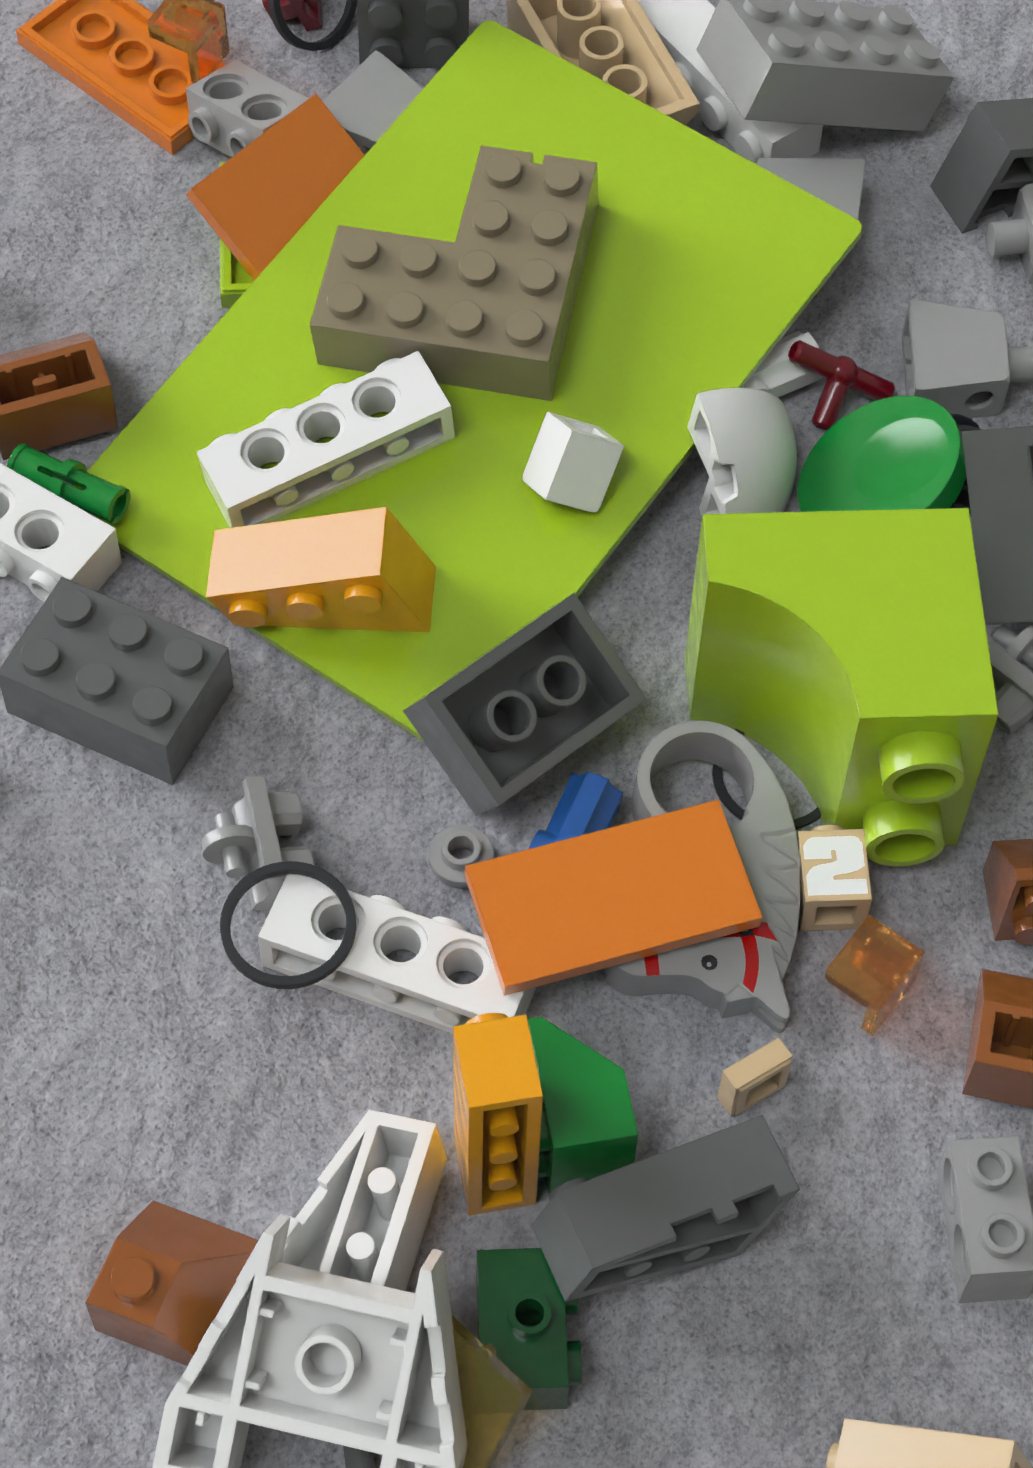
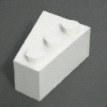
M369 1109L317 1179L319 1187L296 1218L291 1216L282 1263L406 1291L447 1161L437 1125Z

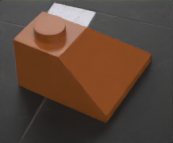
M153 1200L116 1237L85 1303L95 1331L188 1366L198 1349L199 1343L211 1322L217 1316L259 1240Z

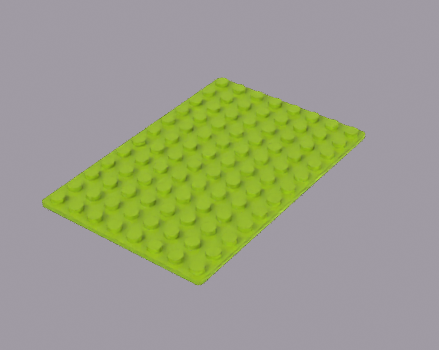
M492 20L482 22L87 470L88 473L118 486L122 485L130 490L131 499L129 507L118 523H108L103 518L89 513L116 528L119 547L217 609L206 597L214 530L228 529L230 527L206 485L197 451L208 447L220 436L231 433L237 434L265 421L270 414L277 410L294 408L318 397L325 389L332 385L348 383L370 373L319 365L317 363L310 322L338 225L455 242L481 145L533 153L534 163L543 164L545 155L597 162L599 206L551 401L438 383L451 405L455 438L274 521L279 522L387 507L434 563L436 570L430 632L269 626L245 627L421 741L423 739L403 710L550 607L573 593L577 597L580 595L696 446L687 425L697 393L723 388H743L859 241L862 233V224L856 218ZM547 411L597 425L624 445L600 509L595 513L545 500L522 479ZM378 412L371 415L370 417L379 418L386 416L389 413ZM323 437L315 441V443H326L334 438ZM269 462L262 465L260 468H273L277 466L279 463Z

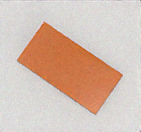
M56 0L16 30L19 45L171 155H174L195 138L192 135L188 122L189 107L186 88L227 65L136 0Z
M719 799L465 866L464 876L504 996L759 927L763 918Z

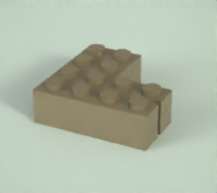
M481 145L455 242L338 225L310 322L317 363L325 366L372 372L389 359H401L419 351L437 383L551 401L599 206L597 162L545 155L543 164L534 163L533 153Z

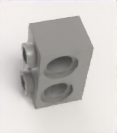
M236 59L186 88L189 107L188 122L192 135L231 158L309 99Z
M1019 1136L949 1140L937 1174L958 1303L1026 1299L1033 1289V1214Z

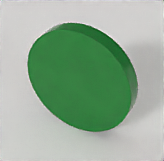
M893 396L866 404L836 422L824 433L810 451L798 480L797 497L800 511L950 508L961 492L967 477L962 431L944 407L923 397Z

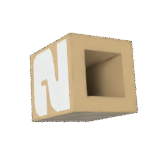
M821 825L810 831H798L800 931L865 929L872 895L864 829H844L838 825Z

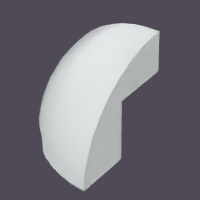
M723 388L697 393L687 428L709 475L699 506L701 515L784 512L791 497L797 468L795 433L784 403L771 393L753 388Z

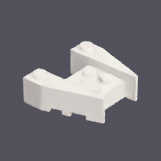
M280 1214L263 1232L237 1277L232 1290L199 1343L198 1349L165 1402L152 1468H240L250 1424L381 1454L380 1468H463L468 1445L444 1251L432 1249L420 1269L416 1292L411 1293L282 1263L291 1216Z

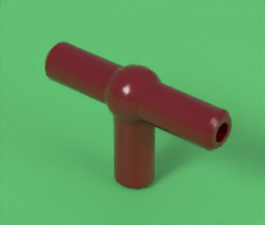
M801 340L793 343L789 349L788 357L790 362L827 378L811 420L812 424L820 429L827 431L836 423L848 389L876 401L893 397L895 394L893 382L858 367L856 362L850 357L843 355L836 357Z

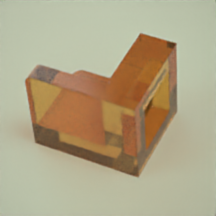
M164 0L147 21L149 37L188 54L190 77L193 83L213 73L230 53L225 5L214 0Z
M868 915L827 967L825 979L867 1008L861 1029L873 1036L916 981L925 952Z

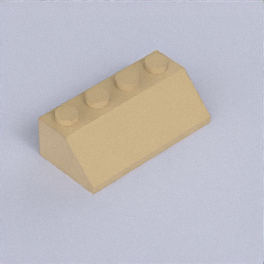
M507 0V28L684 125H687L699 112V101L638 0Z

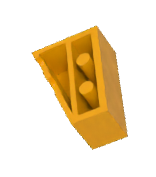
M387 507L214 530L206 597L233 625L248 628L269 626L430 632L436 566Z

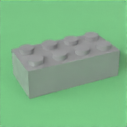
M719 0L696 49L744 120L924 132L954 78L939 58L938 50L928 43L915 27L912 16L902 8L894 5H886L883 8L860 6L850 1H841L837 4L815 2L814 0Z

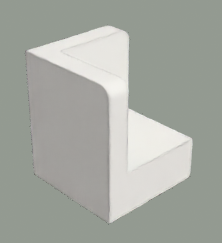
M547 411L522 479L545 500L595 513L600 509L624 445L597 425Z

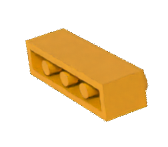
M503 1013L481 1014L471 1018L464 1025L453 1026L454 1143L468 1216L535 1205L537 1197L543 1094L526 1014L508 1017Z

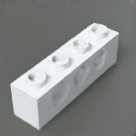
M416 351L401 359H389L380 364L374 371L353 381L332 385L325 389L320 396L294 408L277 410L270 414L265 421L237 434L231 433L220 436L208 447L197 451L206 485L230 528L272 523L455 438L450 403L420 352ZM378 412L389 413L388 415L379 418L370 417L371 415ZM323 437L334 438L326 443H315V441ZM269 462L279 463L277 466L273 468H260L262 465Z
M0 463V576L6 577L10 575L26 584L31 592L43 602L46 601L61 577L98 591L122 564L116 528ZM50 546V547L45 548V549H38V548H40V547Z
M287 874L258 935L262 966L289 976H295L320 967L334 955L342 940L330 939L325 934L336 928H346V915L340 900L329 887L311 877ZM347 890L352 899L356 914L354 943L344 962L331 975L314 985L452 1034L453 1026L464 1025L471 1018L481 1014L503 1013L508 1017L526 1014L536 987L504 996L484 937L467 932L460 923L441 916L429 919L409 912L400 903L389 897L372 895L369 898ZM399 949L409 950L416 954L413 959L406 962H395L386 957L392 951ZM468 971L474 973L479 978L470 984H457L448 977L455 972Z

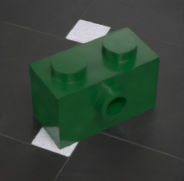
M541 1248L476 1250L481 1412L567 1409L569 1385L582 1384L580 1340L567 1341L566 1315H578V1298L565 1302Z

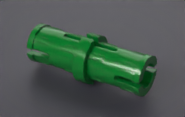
M22 443L13 450L7 462L9 469L78 508L103 518L108 523H118L129 507L131 499L129 489L88 473L85 464L76 460L68 459L63 462L33 449L30 445Z

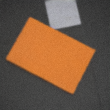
M314 94L187 192L186 196L252 279L255 280L364 157V153L319 96Z

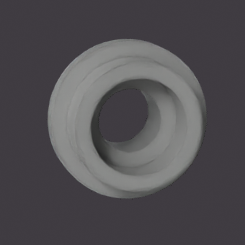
M454 825L443 829L433 838L429 847V865L432 872L440 881L453 888H468L464 876L466 865L494 858L490 839L481 830L468 825ZM463 848L472 851V854L465 859H457L450 854V851Z

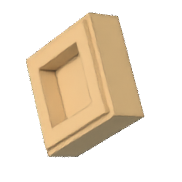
M779 1037L722 1071L717 1098L730 1116H737L786 1086L793 1056Z

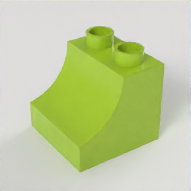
M969 508L703 514L684 654L689 718L696 721H711L745 732L744 736L756 741L775 754L801 780L816 807L821 812L823 825H838L844 829H864L867 857L877 864L894 867L916 865L935 858L943 851L945 846L957 845L998 718Z

